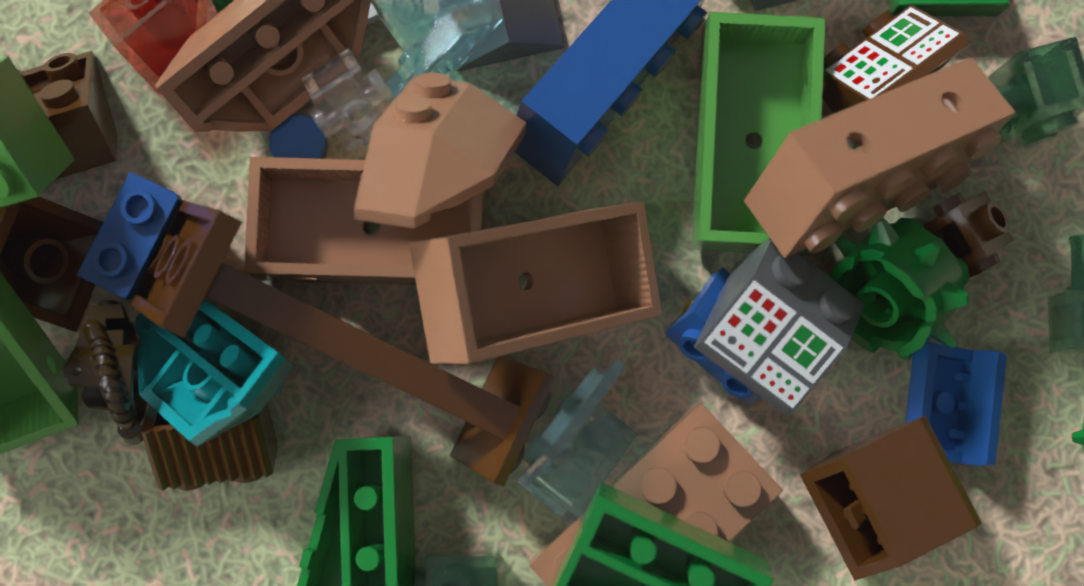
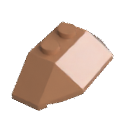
M234 0L190 35L159 78L155 87L194 132H211V130L232 132L272 131L359 61L368 22L370 2H373V0Z
M424 73L414 76L373 125L354 207L355 219L416 228L431 220V213L455 207L495 185L525 136L526 122L471 83L452 81L449 76L442 73Z

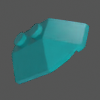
M205 298L185 337H181L158 326L141 312L135 318L136 333L141 336L137 354L139 395L188 441L196 446L258 415L269 400L281 390L285 379L296 366Z

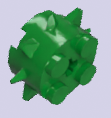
M882 218L873 225L872 231L858 244L842 236L835 241L844 257L833 266L829 277L865 303L851 337L852 341L873 353L879 347L895 351L903 360H910L913 353L921 349L931 338L950 348L957 344L944 324L955 313L957 308L970 303L969 294L964 291V286L970 279L967 265L961 259L955 257L941 239L924 229L923 225L914 218H899L894 223H888L885 218Z

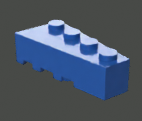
M611 0L521 101L517 116L526 122V134L515 150V153L555 185L559 186L585 154L589 157L600 145L609 132L607 125L618 113L623 117L633 106L643 91L640 85L649 74L656 78L666 67L676 52L671 46L678 37L682 35L688 40L696 32L708 15V12L702 8L705 0Z

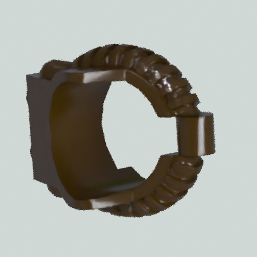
M104 300L98 302L97 306H89L76 346L66 362L64 377L70 385L85 386L82 393L85 405L91 409L109 410L114 422L118 425L117 430L121 438L128 445L134 446L143 441L141 429L148 403L139 395L135 345H132L130 342L137 341L135 326L122 303L114 300Z

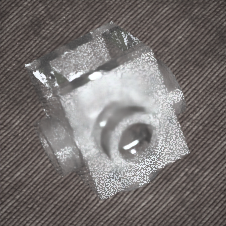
M348 48L302 78L312 101L316 105L309 113L328 140L337 135L349 152L359 145L369 144L374 123L388 108L385 102L394 97L376 68L366 74Z

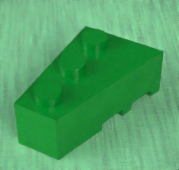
M600 482L551 586H771L774 577L766 559L604 482Z

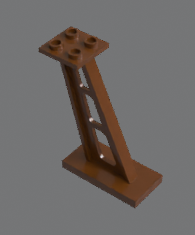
M185 200L181 201L131 299L123 298L125 301L158 326L181 337H185L206 296L466 421L449 456L490 481L504 487L509 475L522 462L525 453L524 444L535 421L544 414L549 405L550 389L556 377L505 356H498L483 387L475 386L222 263L243 221L215 208Z

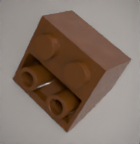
M93 51L79 55L63 53L52 57L42 66L22 72L17 69L75 159L56 179L116 161L117 131Z
M925 415L839 449L800 474L854 581L903 566L977 528L982 523Z

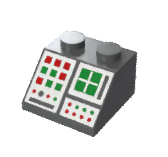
M768 238L735 263L694 348L784 415L788 416L797 409L848 347L865 303L799 253L784 259L772 240Z

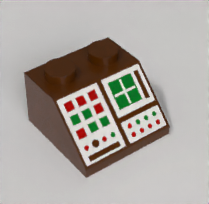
M910 5L895 17L887 10L861 31L866 39L851 50L844 42L824 57L822 99L835 114L941 70L971 42L963 32L913 5Z

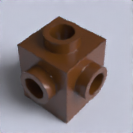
M985 191L968 201H965L961 192L947 198L930 208L935 219L923 225L924 229L941 239L955 257L961 259L967 265L969 278L1001 262L996 252L1014 241L1009 232V221L1005 212L997 203L990 200Z

